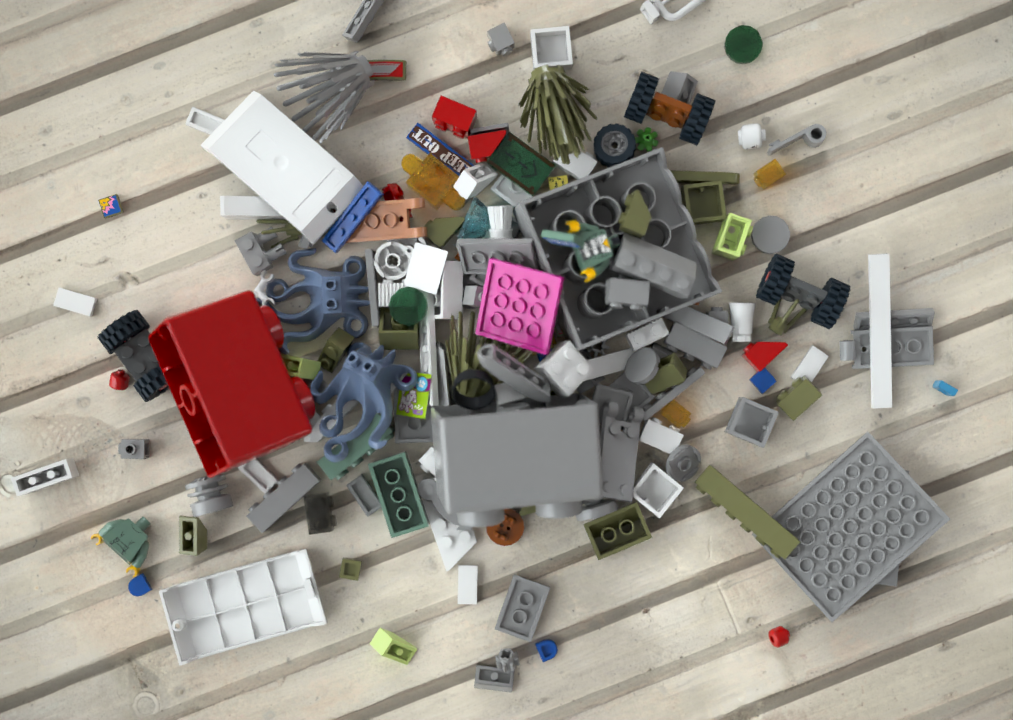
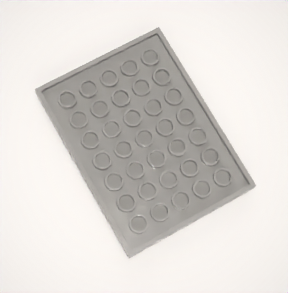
M867 431L772 516L800 540V543L786 559L783 557L778 559L770 552L772 549L770 546L765 544L763 547L825 616L833 622L945 525L950 518Z

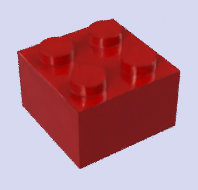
M440 95L432 114L433 124L436 125L435 128L446 132V130L454 132L453 135L460 139L468 138L467 136L471 134L470 129H473L477 120V110Z

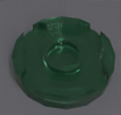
M747 25L733 28L728 33L724 42L726 55L730 60L738 64H747L754 61L761 53L763 46L759 32Z
M404 287L397 290L391 297L389 310L391 316L398 323L411 326L418 324L424 319L427 314L428 303L424 294L418 289Z

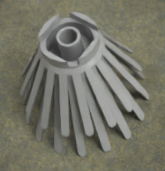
M358 51L350 54L304 52L298 53V55L313 58L282 59L280 61L284 63L275 64L276 67L316 64L274 73L275 77L293 74L302 75L328 70L277 86V90L282 91L300 85V89H305L322 83L283 102V106L287 107L316 93L306 100L310 105L294 115L292 121H297L333 97L316 112V117L302 129L306 133L324 116L327 117L334 111L322 127L312 136V139L315 141L327 128L326 133L320 139V144L328 138L333 130H337L340 124V129L342 130L366 90L375 83V80L370 82L369 77L374 75L369 62L363 55L357 57Z

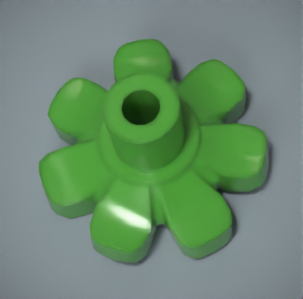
M646 127L644 132L642 129L637 131L639 137H635L636 144L639 143L638 150L643 151L645 148L647 152L652 151V146L656 147L658 145V141L655 140L658 137L657 132L651 133V128Z

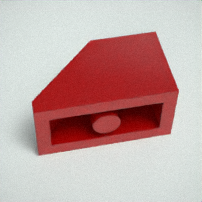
M506 130L467 136L471 160H475L476 163L487 161V157H491L505 137Z
M750 342L744 347L743 350L745 352L741 356L757 372H761L788 344L786 342H755L754 344Z

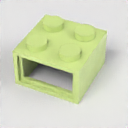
M729 213L726 215L727 219L722 221L712 254L733 261L744 255L747 246L744 242L747 237H750L753 226H750L752 220ZM730 226L734 227V233L728 232ZM723 244L728 245L729 248H724Z

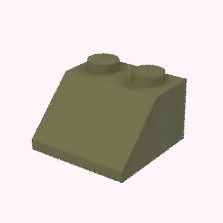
M381 307L378 334L379 344L384 346V350H419L418 307Z

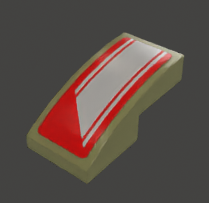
M367 60L374 75L369 77L370 81L406 80L407 61Z

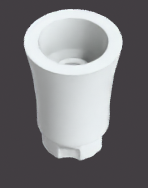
M729 303L731 325L734 327L732 341L750 342L752 340L751 334H753V317L756 303Z

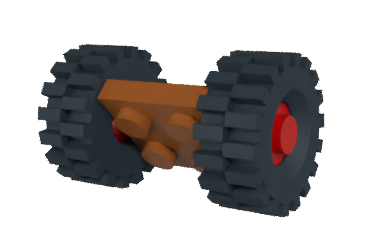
M641 71L624 118L642 124L645 115L653 120L668 123L671 127L682 128L679 139L697 146L706 129L716 100L697 93L692 105L655 92L660 78Z

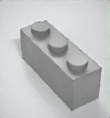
M673 322L669 335L666 336L663 342L667 345L666 348L675 353L680 351L684 353L683 357L691 361L697 359L702 362L701 366L709 370L712 367L718 368L727 349L726 346L677 322Z

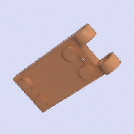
M425 198L378 201L346 243L428 237L427 227L410 228L409 209L425 208ZM401 216L404 218L403 222L400 221Z

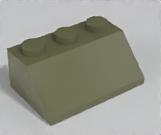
M637 502L583 524L598 560L652 538Z

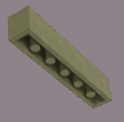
M711 464L695 481L697 484L696 489L702 494L707 492L712 497L710 500L717 507L722 505L727 510L725 513L731 519L735 520L737 518L742 522L740 526L748 533L752 531L756 534L755 539L763 546L765 544L772 548L770 552L778 559L780 557L786 559L800 543L798 538Z

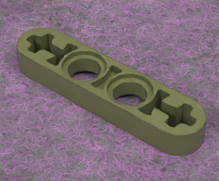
M670 170L677 183H704L722 180L724 185H736L740 182L739 173Z

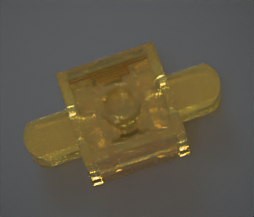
M431 153L428 154L424 161L414 154H407L403 157L401 162L402 168L410 175L409 179L405 182L409 189L419 197L425 198V202L435 210H438L443 203L455 211L461 210L464 207L465 198L460 196L453 187L459 178L456 173Z

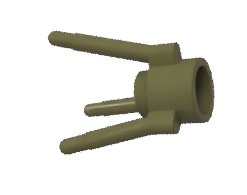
M256 220L257 223L285 224V227L261 231L263 235L286 231L287 236L291 235V237L272 245L271 249L280 243L284 245L292 240H297L299 235H303L287 220Z
M782 297L778 300L768 321L770 324L768 328L780 336L783 333L786 334L788 329L808 310L803 308L789 323L786 321L798 304L799 299L794 301L783 318L778 316L775 319Z

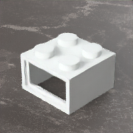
M569 26L531 29L533 69L535 70L540 66L548 64L549 67L560 65L564 70H572L573 60Z
M568 340L559 342L534 370L541 377L549 381L550 388L558 397H569L590 375L594 368Z
M651 462L634 483L633 497L660 518L684 488Z

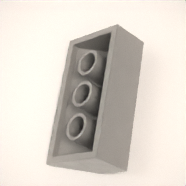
M624 233L610 269L635 280L650 281L651 287L684 299L689 296L695 281L697 263L628 233Z

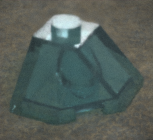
M474 197L464 219L463 230H460L458 239H480L485 237L487 231L491 229L487 207L478 198Z

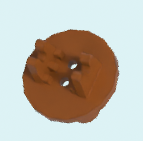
M511 508L504 509L505 519L503 522L486 527L488 536L498 545H512L523 535V519L518 512Z

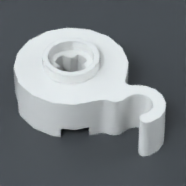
M420 237L418 239L421 244L427 245L425 238ZM396 241L382 244L374 256L376 271L382 277L391 280H397L406 276L414 246ZM391 255L398 258L396 266L389 263Z

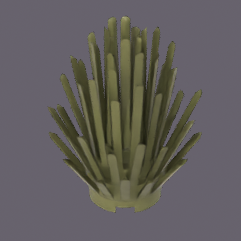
M547 64L531 72L532 76L528 79L529 86L518 104L520 108L525 104L520 123L521 127L525 128L530 115L527 139L528 143H530L536 110L539 154L541 155L543 140L545 151H547L548 143L550 158L553 154L554 160L558 161V158L561 156L562 163L568 165L570 164L568 154L574 151L577 159L578 155L581 154L576 137L581 149L585 151L581 139L583 141L585 139L582 130L587 139L592 141L584 121L587 122V118L570 93L595 120H597V117L589 109L591 103L580 93H586L585 90L590 89L566 75L564 68L560 65L549 67Z

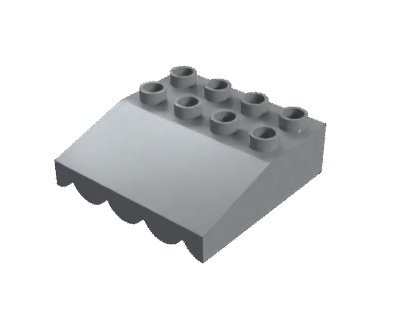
M663 147L519 202L513 210L523 238L533 239L539 270L564 277L558 307V323L565 340H569L578 351L722 292L718 282L711 275V265L706 251L696 239V229L692 217L686 207L682 205L680 189L674 175L667 168ZM638 190L651 215L646 234L639 239L696 262V278L689 296L684 299L649 286L648 306L642 308V310H630V306H622L621 309L610 308V304H605L606 280L609 278L635 280L610 269L618 247L612 248L613 256L610 258V264L603 273L585 282L588 277L585 273L581 274L573 247L551 244L542 238L541 234L544 229L567 233V231L571 230V227L566 225V223L576 220L578 223L597 226L599 230L604 229L607 237L618 235L621 242L625 232L619 230L620 224L618 220L621 213H625L627 206L624 203L627 195Z

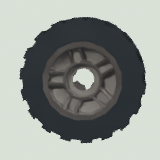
M618 123L608 124V126H603L594 137V154L603 166L605 165L610 168L633 159L634 152L636 151V140L634 134L626 126L619 125ZM614 143H617L618 147L616 149L612 148Z

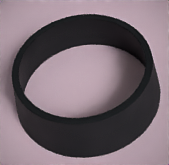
M470 369L456 376L451 395L454 402L460 407L476 410L490 405L495 399L496 391L493 379L488 373L478 369ZM467 379H480L489 383L491 388L482 396L467 397L462 395L456 389V386Z

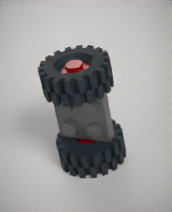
M776 253L765 270L757 289L756 298L772 305L777 304L781 296L789 302L799 299L798 304L802 308L813 310L811 322L831 329L844 310L850 294V285L831 277L826 282V285L820 289L791 276L795 261Z
M133 310L126 315H122L118 320L113 321L112 324H109L106 329L101 331L102 333L97 338L109 354L115 353L136 381L133 385L142 399L148 402L166 392L169 386L148 339L150 333L147 329L150 328V325L139 310Z

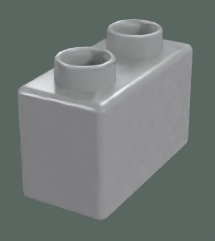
M575 393L569 397L554 395L550 396V402L522 398L497 405L496 401H493L490 405L476 410L465 409L459 405L431 408L437 496L447 513L457 514V520L460 525L466 527L493 526L504 521V509L534 505L536 515L542 518H568L579 515L582 512V500L599 499L602 497L603 483L598 404L583 394Z

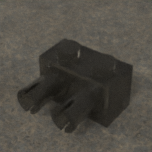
M329 492L303 496L309 535L332 532L334 526H337L336 516L332 515L331 507H334L333 496H329Z

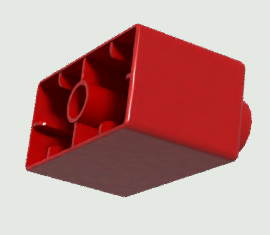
M247 290L166 318L149 335L150 345L209 478L287 447L311 434L313 429L309 420L315 415L312 393L303 379L298 376L290 377L278 350L284 344L281 322L271 307L267 305L259 306L252 291Z

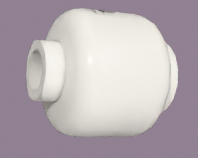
M758 123L743 125L741 130H738L739 145H742L744 149L762 147V141H766L765 129L761 130V125Z

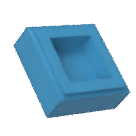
M936 380L933 384V388L946 396H955L958 392L956 388L942 380Z

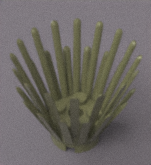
M461 311L458 313V342L455 318L451 315V321H449L451 333L449 335L450 349L446 339L445 344L452 384L458 374L470 369H478L488 373L493 379L494 385L504 383L489 373L478 360L477 351L484 346V343L491 344L492 339L480 336L475 352L477 335L473 334L475 312L472 311L470 313L468 338L463 337V314ZM494 340L492 344L497 347L499 341ZM502 344L499 349L508 353L512 345ZM518 347L510 356L516 359L523 348ZM526 350L517 361L523 364L533 351ZM467 379L456 386V389L467 397L482 396L491 388L489 383L480 379Z

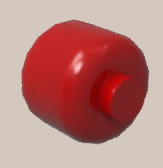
M124 370L114 371L110 375L109 386L115 390H126L129 386L130 376Z
M778 626L771 629L768 636L771 644L779 648L789 643L790 633L783 626Z

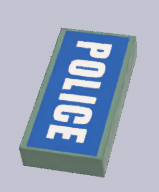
M545 229L541 234V237L551 244L583 249L585 245L584 240L575 234Z

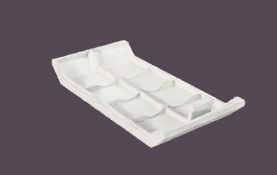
M255 91L201 144L203 149L216 157L299 230L313 245L342 215L363 188L360 181L263 95ZM332 209L336 210L335 213H331L330 211Z
M307 548L159 590L179 666L245 645L312 626L327 624ZM178 623L180 628H176L175 624Z

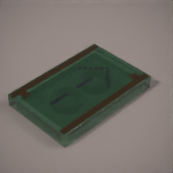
M510 131L486 162L532 197L556 166Z

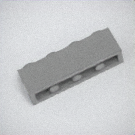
M299 463L291 470L293 474L289 478L285 476L277 483L279 487L276 490L270 489L263 496L265 500L260 504L256 502L248 509L250 513L247 517L261 533L272 526L322 480L307 463L303 465Z

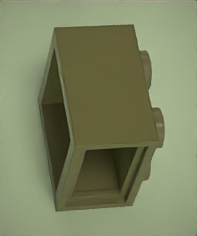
M722 180L687 184L681 187L682 203L690 213L694 225L722 222L727 219Z

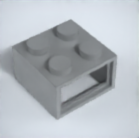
M739 397L725 433L764 448L779 412L747 398Z

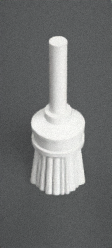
M513 205L488 206L491 229H489V239H513V228H511Z

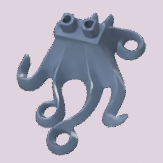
M316 248L297 250L289 256V269L294 273L304 275V280L289 288L282 279H274L271 283L267 284L266 295L275 302H282L292 294L302 291L310 295V305L302 312L296 314L282 313L276 310L269 302L266 305L274 310L280 322L288 324L310 323L312 327L302 332L284 333V344L279 348V351L288 354L290 352L287 347L289 342L312 341L343 317L344 331L355 338L361 337L366 333L368 319L358 309L359 307L370 305V301L359 299L358 295L369 291L367 286L358 285V282L366 273V264L361 257L350 256L345 260L342 272L298 264L297 260L299 258L315 254ZM354 262L358 263L359 271L357 273H350L349 265ZM276 285L284 287V293L280 296H276L273 292ZM256 298L258 304H262V301L259 298ZM353 320L361 321L362 327L359 331H354L351 328Z
M363 342L353 343L347 351L348 357L343 364L342 370L322 393L319 394L318 391L323 381L322 371L318 372L311 383L310 391L316 403L322 404L334 395L338 396L336 400V415L324 417L319 425L321 434L331 438L324 446V455L329 461L340 462L347 457L348 446L346 442L361 435L370 425L376 413H381V419L368 440L369 446L379 449L387 444V440H379L392 421L390 385L393 383L397 389L408 391L414 388L418 381L417 373L413 368L406 365H393L396 356L394 349L383 358V345H380L372 352L371 348ZM403 373L411 374L412 378L409 383L401 381L400 378ZM351 400L359 401L363 411L358 425L351 432L337 436L343 429V406ZM332 419L336 420L335 427L329 430L327 422ZM340 444L342 446L341 452L334 455L331 451L332 447Z

